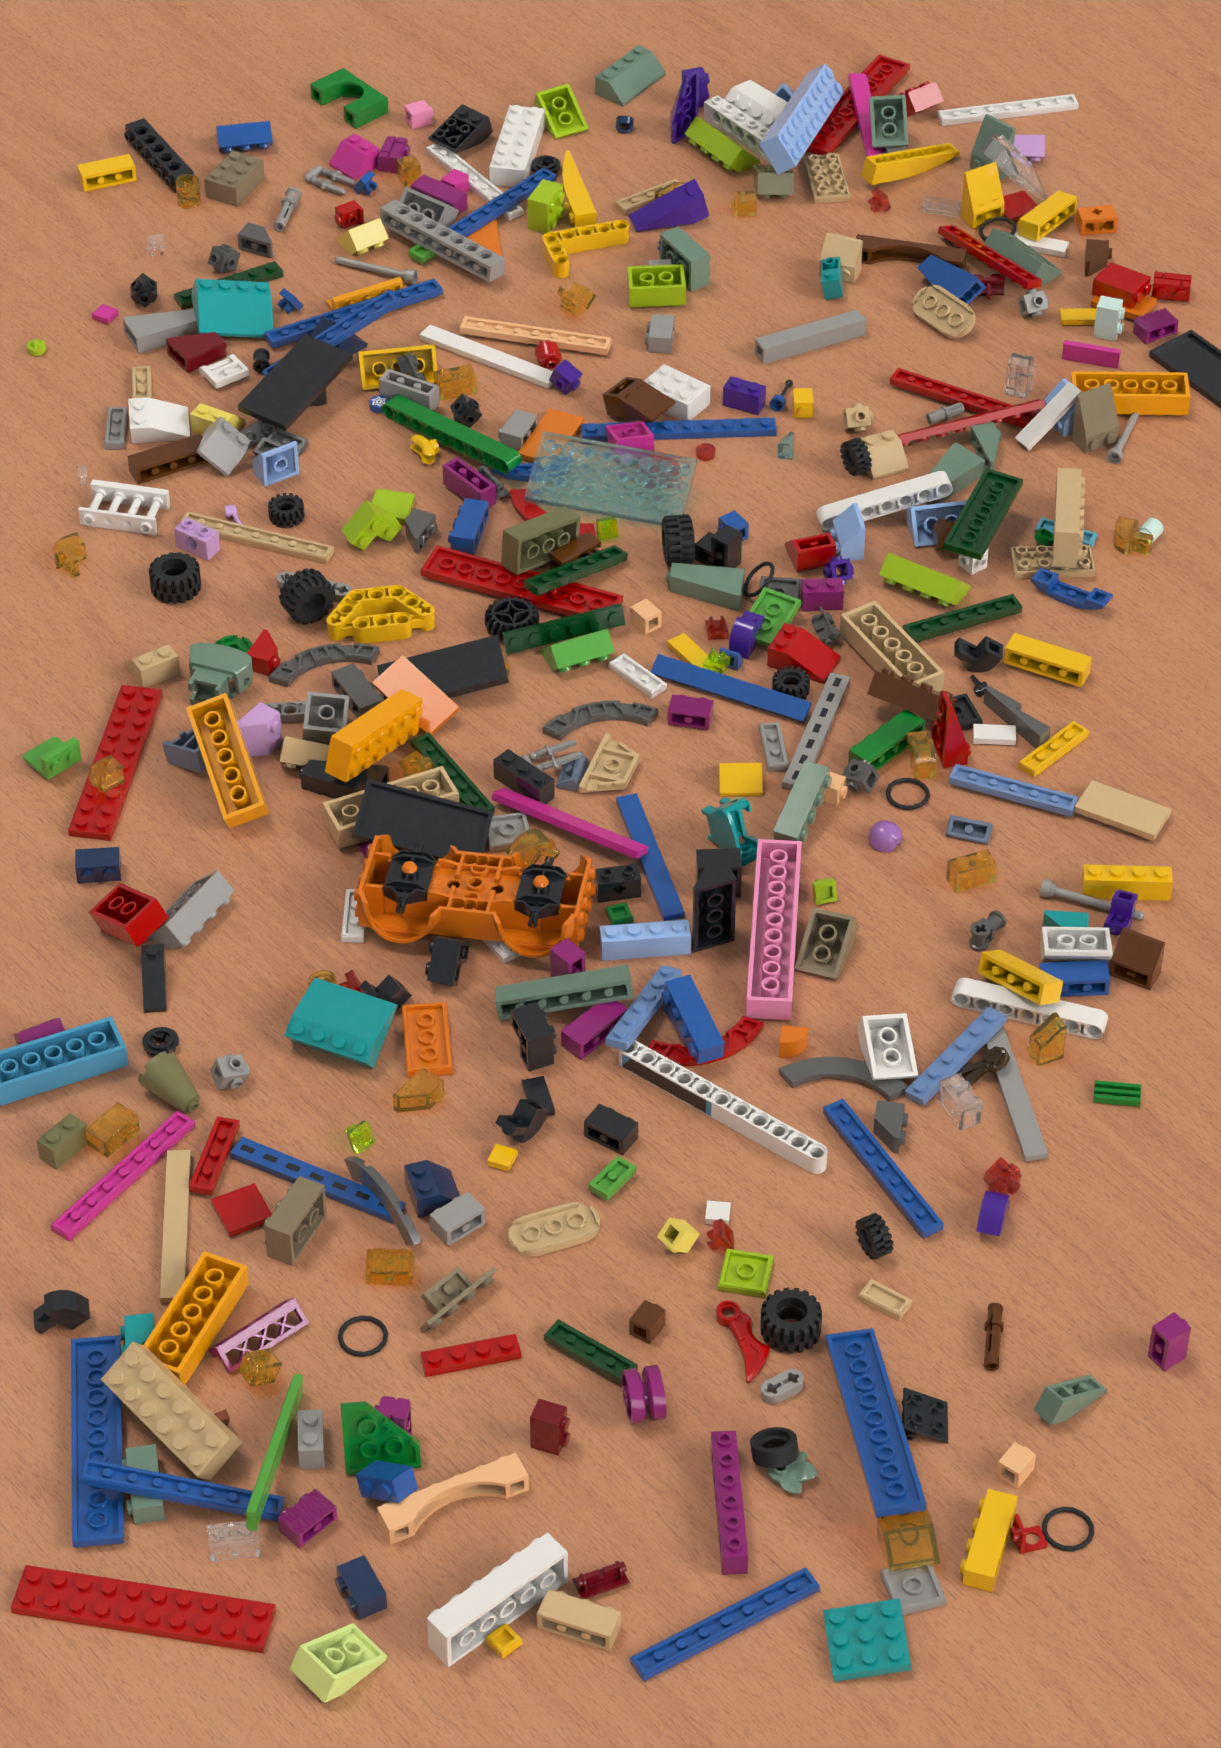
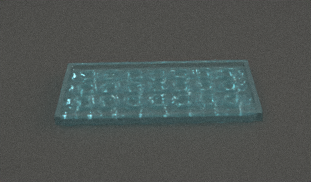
M542 431L525 493V501L557 507L565 506L568 509L661 526L664 516L682 515L685 513L697 459Z

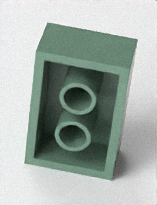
M679 226L661 233L660 260L671 259V265L683 264L686 288L690 292L709 285L711 257L708 251H705Z

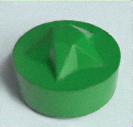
M1040 528L1035 533L1034 538L1040 545L1051 546L1054 535L1049 530Z

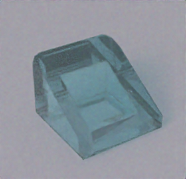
M794 432L787 434L778 443L777 457L779 459L792 460Z

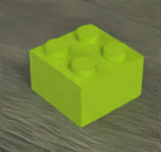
M543 179L527 199L529 230L544 234L548 233L556 227L559 219L563 218L565 208L563 207L565 197L563 184Z

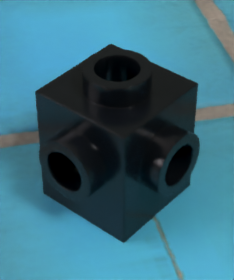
M144 273L130 284L131 298L135 303L147 307L157 299V282Z
M464 393L450 405L454 415L453 419L468 428H471L482 416L479 403Z

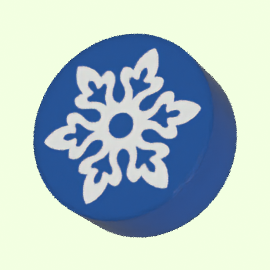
M380 395L372 397L369 401L370 410L375 413H383L382 405L389 401L388 398Z

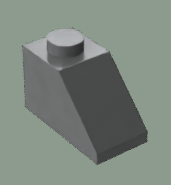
M248 222L237 234L239 250L271 259L273 257L272 241L265 227Z

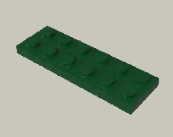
M986 468L943 542V549L981 560L1023 486V479Z

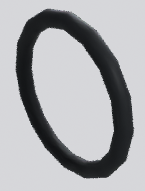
M994 217L982 223L979 228V235L982 239L986 240L987 236L983 234L984 227L991 222L1000 220L1012 224L1013 229L1009 234L1014 235L1017 230L1016 223L1008 217Z
M763 562L750 572L743 587L745 596L755 597L761 593L764 587H768L774 576L775 567L773 563ZM770 566V574L764 585L756 592L748 593V584L753 575L762 567Z
M900 778L888 785L886 798L897 808L914 810L928 802L930 792L928 787L920 780ZM911 782L921 786L926 796L918 804L903 805L892 799L890 791L896 784Z
M362 1315L353 1317L341 1326L338 1333V1341L344 1351L361 1357L379 1352L385 1346L388 1339L386 1326L381 1320L372 1316ZM362 1320L377 1324L383 1332L381 1343L376 1348L364 1352L350 1349L343 1340L345 1329L352 1323Z
M1060 1507L1053 1509L1045 1516L1042 1522V1532L1046 1541L1053 1547L1063 1551H1076L1083 1549L1091 1542L1094 1536V1525L1090 1517L1083 1511L1073 1507ZM1061 1512L1075 1513L1086 1521L1089 1526V1534L1081 1544L1074 1546L1059 1544L1047 1532L1049 1519Z

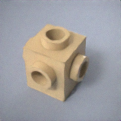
M863 403L852 404V408H846L842 411L845 430L854 429V432L866 431V428L871 426V422H873L872 410L869 411V406H863Z

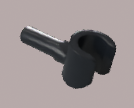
M971 675L970 679L976 685L973 688L974 693L977 697L984 696L987 683L985 681L980 682L975 675Z

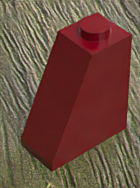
M216 332L166 339L167 354L187 373L226 357L227 343Z

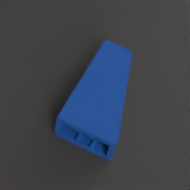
M933 255L928 256L917 267L932 285L941 286L966 304H969L986 288L975 275Z

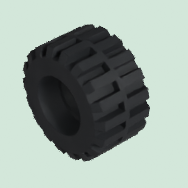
M689 514L664 516L661 533L663 555L667 566H671L672 563L693 564L695 559V537L691 517Z
M170 552L155 558L154 562H151L149 567L150 588L152 595L157 597L159 601H164V603L171 602L173 604L178 602L184 603L186 600H192L193 596L199 594L198 591L201 590L200 567L194 557H190L186 553L182 554V552Z
M305 568L301 572L299 570L294 575L289 576V579L283 583L284 586L280 589L281 594L279 595L280 604L292 619L299 624L315 623L316 620H321L324 615H327L329 609L333 607V602L336 599L334 596L336 594L335 590L318 570L316 571L313 568L310 570Z
M789 1287L784 1288L783 1291L779 1289L774 1291V1295L769 1294L766 1297V1301H763L761 1308L760 1332L765 1343L769 1342V1346L772 1349L778 1348L779 1352L788 1351V1354H793L794 1351L801 1353L804 1352V1348L808 1350L812 1348V1344H816L821 1335L822 1310L820 1302H816L817 1298L814 1295L809 1296V1292L806 1290L803 1292L799 1291V1288L789 1290ZM784 1319H796V1320H799V1321H798V1322H786V1321H784Z

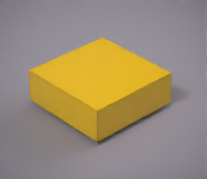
M495 1144L487 1160V1166L509 1172L518 1156V1150Z
M506 1623L485 1637L486 1643L502 1659L522 1645V1639Z

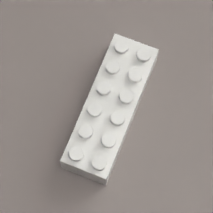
M519 105L509 106L489 166L490 182L493 185L513 187L529 177L532 169L531 163L535 159L545 128V109L522 107Z
M549 1533L534 1539L521 1552L514 1553L504 1564L494 1567L487 1576L481 1580L474 1581L463 1593L453 1596L446 1605L430 1613L429 1617H427L428 1647L447 1667L453 1665L485 1642L487 1635L504 1623L510 1624L541 1602L548 1589L556 1591L568 1582V1552Z

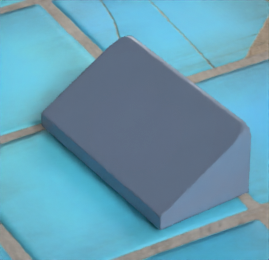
M581 752L583 755L581 758L562 765L556 786L558 789L579 791V784L589 767V760L583 752Z
M950 815L946 836L988 845L993 831V823Z

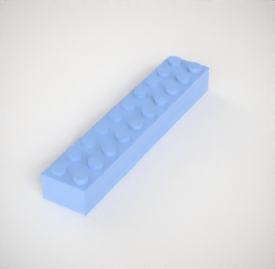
M826 63L806 74L759 144L778 175L798 164L843 95L842 86L840 83H837L833 71L828 68Z

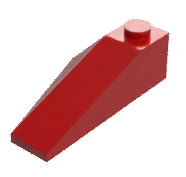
M942 692L938 703L939 711L935 712L937 721H933L931 726L930 741L944 769L954 767L955 764H968V755H971V747L965 740L947 693Z

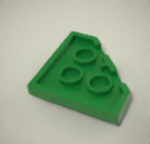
M366 1401L340 1403L346 1475L357 1474L375 1460L412 1466V1468H421L419 1440Z

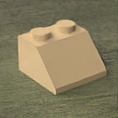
M827 232L819 260V275L821 276L822 259L840 257L843 281L854 283L861 272L863 240Z
M893 429L861 438L865 442V446H868L867 451L871 454L869 457L872 458L870 462L872 467H870L871 469L867 473L872 480L909 471L902 442Z
M169 644L124 662V666L141 687L148 688L180 675L178 655Z

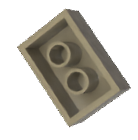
M231 151L204 179L206 197L238 206L265 178L263 160L237 151Z
M299 1176L294 1184H290L286 1196L283 1200H279L272 1216L267 1217L264 1222L263 1229L265 1230V1245L268 1257L291 1266L294 1265L327 1217L325 1185Z

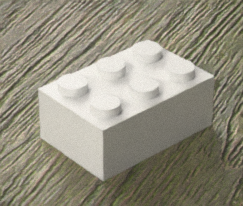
M665 364L644 380L675 401V404L665 413L681 421L692 420L710 405V385Z

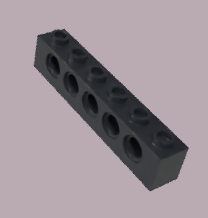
M145 118L125 124L126 132L124 136L126 141L133 146L136 152H139L142 159L149 163L151 169L157 172L158 176L166 182L168 187L175 193L195 187L194 171Z

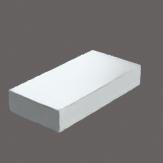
M973 724V744L1016 745V725Z

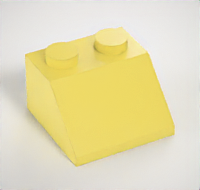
M379 218L350 229L336 239L351 255L355 253L362 255L368 252V248L374 247V249L384 246L383 242L389 238Z
M202 403L190 413L192 432L202 436L206 428L220 417L224 418L237 430L245 423V419Z

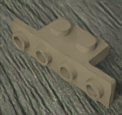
M458 1266L421 1296L435 1315L425 1322L420 1330L422 1332L428 1328L434 1330L443 1322L442 1316L445 1314L451 1316L460 1308L458 1303L463 1299L466 1303L477 1294L475 1289L479 1286L483 1289L494 1280L492 1275L497 1269L495 1267L491 1268L476 1282L472 1283Z

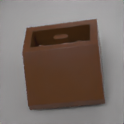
M1123 927L1111 958L1110 976L1151 990L1161 974L1165 942Z

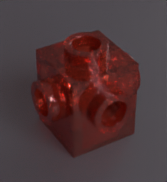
M1000 1157L985 1172L983 1181L992 1192L1014 1195L1021 1187L1019 1183L1022 1175L1016 1165L1013 1163L1009 1164Z

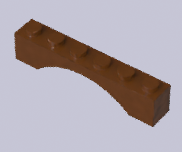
M857 234L856 239L863 240V264L871 265L893 260L922 263L928 256L933 255L962 270L965 269L967 249Z

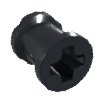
M264 348L256 349L253 353V359L255 360L253 369L258 373H262L264 369L270 366V353Z

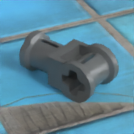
M992 911L987 919L982 918L979 922L971 925L970 932L972 937L969 940L971 949L975 951L986 950L989 947V943L994 939L995 932L1006 926L1007 920L1000 911Z

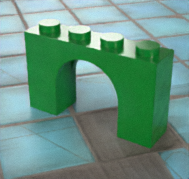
M344 68L310 84L311 99L321 106L342 97L357 98L358 100L343 106L344 121L355 129L388 113V98Z

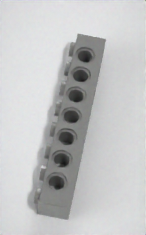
M393 200L380 208V219L383 226L489 283L504 275V257L397 200Z

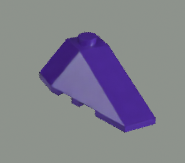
M698 68L684 75L671 110L670 132L672 144L687 136L685 132L695 117L698 116Z

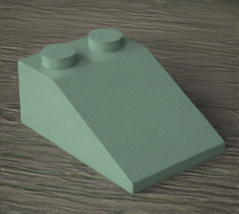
M906 95L870 97L869 110L872 148L908 146Z
M986 114L971 152L970 168L976 169L996 162L1000 181L1012 173L1015 128Z

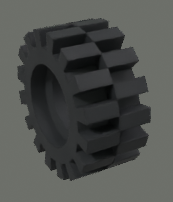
M857 437L842 443L840 446L842 448L840 449L842 455L840 456L843 459V465H846L845 469L849 470V474L856 476L871 469L872 464L870 462L872 458L869 457L871 454L867 451L868 446H865V442L861 438Z
M283 493V496L277 494L276 498L273 496L271 501L269 500L268 502L269 520L273 525L276 524L277 527L283 525V528H286L289 525L291 528L293 524L299 525V522L302 523L305 517L303 499L299 498L298 495L293 497V493H289V495Z
M787 666L783 667V671L778 669L772 678V690L805 700L810 690L809 674H806L805 670L801 671L799 667L794 669V666H790V669H787Z
M877 1213L858 1219L855 1225L857 1230L855 1232L859 1236L858 1242H861L862 1250H865V1254L873 1260L892 1253L894 1249L892 1246L894 1244L891 1240L892 1235L888 1232L890 1229L885 1225V1220H882L881 1216Z

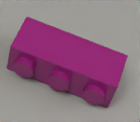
M422 175L411 184V189L459 210L457 216L468 208L467 193L427 175Z
M456 457L442 465L443 484L464 500L468 498L488 501L489 508L497 504L496 485L460 458Z
M618 1001L595 1004L561 1030V1046L582 1060L606 1041L605 1038L628 1008Z

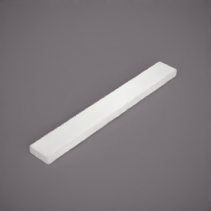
M1070 94L940 110L937 113V117L942 126L980 122L983 121L986 114L997 119L1077 110L1079 103L1075 95Z
M436 143L426 147V153L449 172L456 169L468 174L469 188L485 202L488 203L503 193L456 153ZM517 205L502 214V216L511 221L524 215V209Z
M429 325L419 334L420 340L429 344H435L437 347L547 389L552 385L549 379L553 371L433 325Z

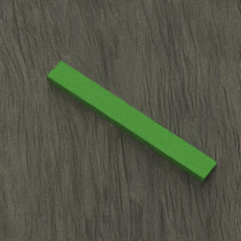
M294 1374L250 1498L246 1510V1527L250 1531H257L303 1396V1375Z

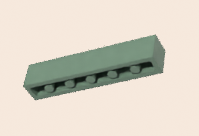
M628 964L495 987V1005L499 1021L511 1019V1009L537 1002L540 1010L548 1013L633 998V984Z

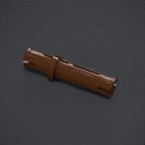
M996 1302L988 1305L987 1321L984 1324L986 1342L983 1367L988 1371H995L999 1368L1001 1333L1004 1330L1002 1322L1003 1307L1000 1303Z

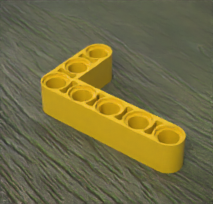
M614 220L545 233L542 236V253L553 276L559 279L569 276L568 254L622 245L629 242V222L626 220Z

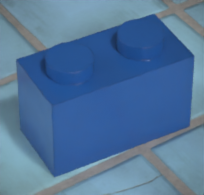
M375 1460L356 1474L361 1496L365 1498L399 1503L418 1489L412 1466Z

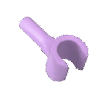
M225 506L226 518L233 517L236 523L242 524L238 518L236 506Z

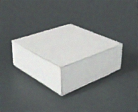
M707 1201L705 1224L729 1226L731 1202Z

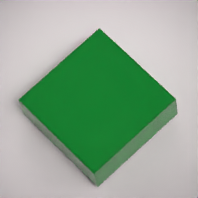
M627 902L605 907V913L611 925L633 923V916Z

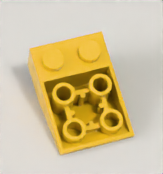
M993 162L964 172L961 219L972 229H975L988 219L1003 217L1005 203L997 163Z

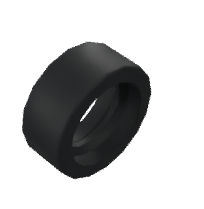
M766 1428L758 1431L750 1440L753 1462L763 1468L784 1467L793 1463L799 1456L796 1433L787 1428Z

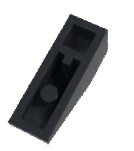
M164 944L141 945L144 1013L167 1011Z

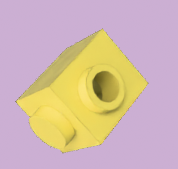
M669 1217L657 1238L673 1253H688L700 1233L685 1220Z

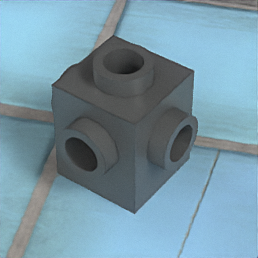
M226 244L212 246L208 264L213 266L217 272L236 271L241 253Z
M851 759L842 776L846 777V786L853 791L860 790L869 794L880 777L874 766L869 762Z

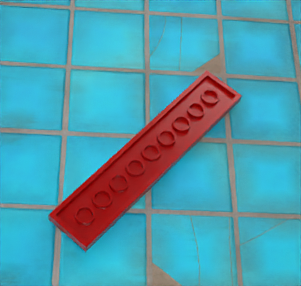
M879 54L861 73L867 75L871 97L886 96L910 70V64ZM850 85L843 92V95L806 152L817 155L833 153L859 125Z
M438 545L420 569V574L423 577L507 599L508 596L510 598L517 596L518 599L525 598L526 601H532V605H536L537 608L566 616L619 603L622 605L623 595L575 582L537 596L524 588V580L542 573L529 570L516 575L502 566L501 562Z
M121 685L68 828L69 836L111 841L163 696L162 689Z
M25 1565L11 1605V1612L13 1614L264 1653L276 1611V1606L272 1603Z

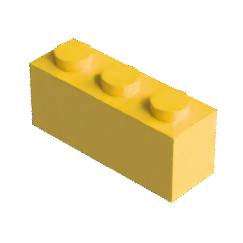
M130 154L77 165L78 179L84 192L137 181L135 164Z

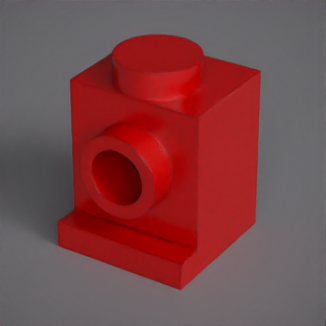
M355 200L335 207V222L343 229L356 224H364L363 208Z

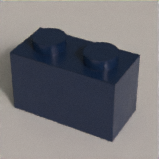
M120 848L75 849L77 883L121 881Z
M365 1555L336 1567L337 1578L334 1579L336 1587L340 1593L344 1592L349 1611H354L359 1620L387 1608L386 1592Z

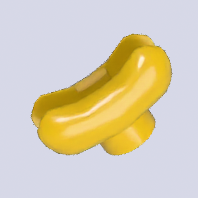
M413 435L410 440L415 444L410 445L411 450L421 457L424 464H432L439 453L437 441L435 439L428 440L422 435Z

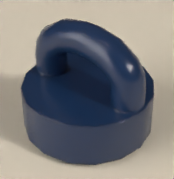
M616 117L617 131L629 133L633 130V117Z

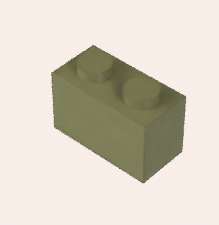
M69 1113L37 1139L39 1158L57 1170L89 1143L87 1124Z

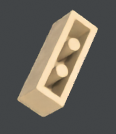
M548 1589L537 1612V1628L611 1651L621 1628V1612L616 1611L612 1607L594 1604L587 1599L569 1596L562 1591Z

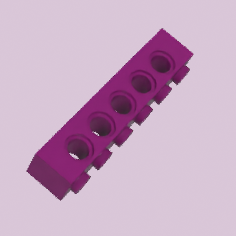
M736 1430L711 1432L710 1451L722 1575L747 1574L748 1548Z

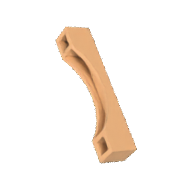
M516 1453L502 1456L496 1461L486 1465H479L473 1470L454 1475L448 1480L434 1483L425 1489L413 1492L399 1503H384L382 1506L377 1507L378 1523L389 1544L392 1545L414 1536L419 1526L428 1516L451 1502L478 1496L507 1499L529 1490V1475Z

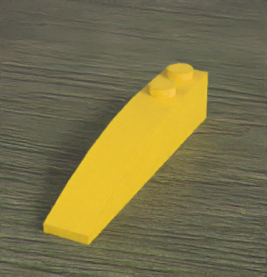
M950 143L867 156L861 176L871 185L885 182L890 183L931 170L958 156L960 151Z
M566 150L562 179L563 192L565 193L564 208L565 213H568L569 223L573 224L574 228L597 224V212L570 151Z

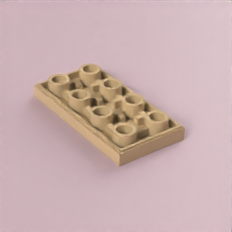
M828 153L827 155L811 154L803 156V163L814 204L850 201V192L839 154Z
M1082 544V560H1077V568L1052 566L1053 546L1010 547L1014 579L1032 578L1040 568L1059 574V578L1095 577L1096 571L1091 545Z
M1092 780L1075 805L1074 812L1154 841L1169 818L1171 808Z

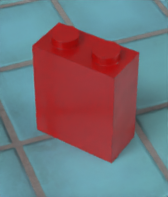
M1111 262L1093 279L1092 295L1122 299L1123 306L1132 309L1150 293L1152 288L1150 284L1151 276Z

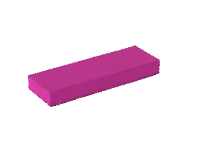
M1064 340L1062 359L1118 369L1121 350Z

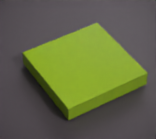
M377 489L371 503L393 513L400 524H405V519L410 514L416 497L413 493Z
M726 1249L718 1291L766 1298L774 1256Z

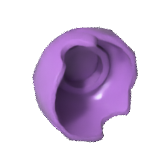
M888 820L879 821L870 829L869 845L881 852H892L895 846L901 843L902 830L894 822Z

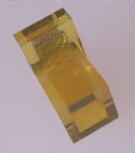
M574 282L569 291L562 287L557 291L562 302L559 307L576 316H580L588 310L596 297L589 288L577 282Z
M1119 516L1115 523L1113 545L1120 553L1128 555L1129 551L1149 555L1152 549L1153 535L1137 531L1138 520Z
M75 532L57 540L53 547L56 568L63 567L64 571H68L72 578L80 576L78 562L87 559L85 543L78 533Z
M928 731L907 733L906 740L911 752L910 768L914 779L935 778L936 752L933 739H930Z
M538 828L530 829L520 834L506 851L509 856L516 852L521 853V857L528 865L536 864L540 856H549V858L551 856L556 859L561 852L555 846V841L545 836Z

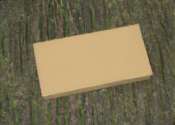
M870 1279L858 1294L859 1301L898 1321L902 1319L912 1306L911 1299L873 1279Z

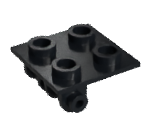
M904 1387L902 1424L907 1441L914 1440V1437L920 1434L948 1443V1402Z

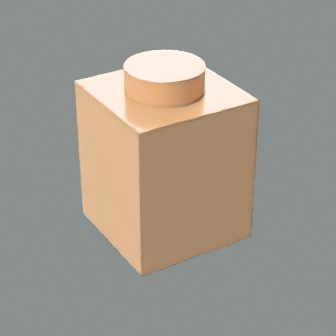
M644 599L630 607V622L643 634L647 635L661 627L662 611L648 599Z
M830 772L832 782L829 789L824 791L823 802L837 806L841 798L844 799L846 797L848 786H845V776Z
M1014 1442L998 1461L997 1477L1018 1489L1034 1470L1036 1454L1029 1448Z

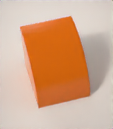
M782 1025L779 1058H791L803 1053L808 1046L809 1028Z

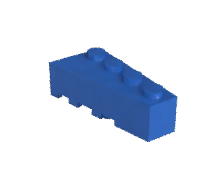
M691 975L665 981L664 991L662 992L663 1010L686 1045L690 1056H693L697 1064L723 1057L724 1041Z

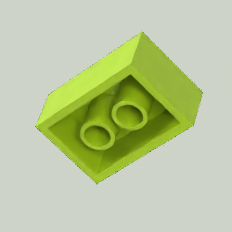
M683 264L627 266V288L630 307L686 305V283Z

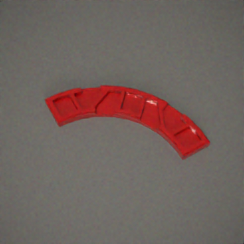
M529 489L510 490L511 503L524 521L547 513L535 503ZM580 523L579 536L590 532L596 537L594 523Z
M742 1016L735 1026L722 1036L724 1041L723 1057L697 1064L693 1056H690L687 1047H681V1044H670L652 1040L648 1048L683 1067L709 1064L730 1057L748 1046L762 1031L764 1022Z

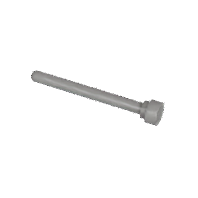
M335 257V263L400 277L407 284L415 285L418 279V271L414 269L401 271L344 257Z
M1138 413L1131 414L1116 446L1108 451L1106 459L1109 463L1118 465L1122 461L1124 456L1122 450L1139 417Z
M1047 879L1043 880L1039 896L1049 898V896L1053 897L1055 895L1110 911L1111 902L1059 888L1056 884H1053V881ZM1135 910L1133 918L1142 920L1144 913Z

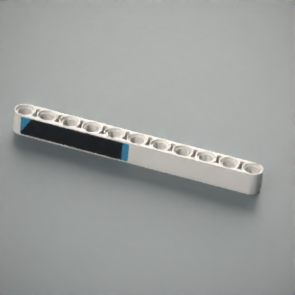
M634 1040L627 1051L618 1049V1063L622 1068L812 1174H821L826 1170L827 1148L820 1142Z

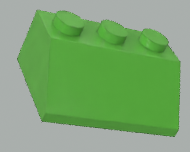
M608 629L540 649L551 670L559 669V673L572 670L571 665L578 664V667L591 664L590 660L597 658L598 662L610 659L609 654L615 653Z

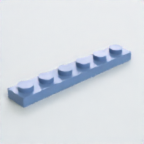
M955 764L949 776V784L1070 817L1074 813V807L1079 798L1074 795Z
M661 965L605 1038L606 1046L627 1051L662 1005V992L664 991L665 981L682 977V970Z
M988 1006L905 1090V1097L924 1106L1007 1022V1015Z

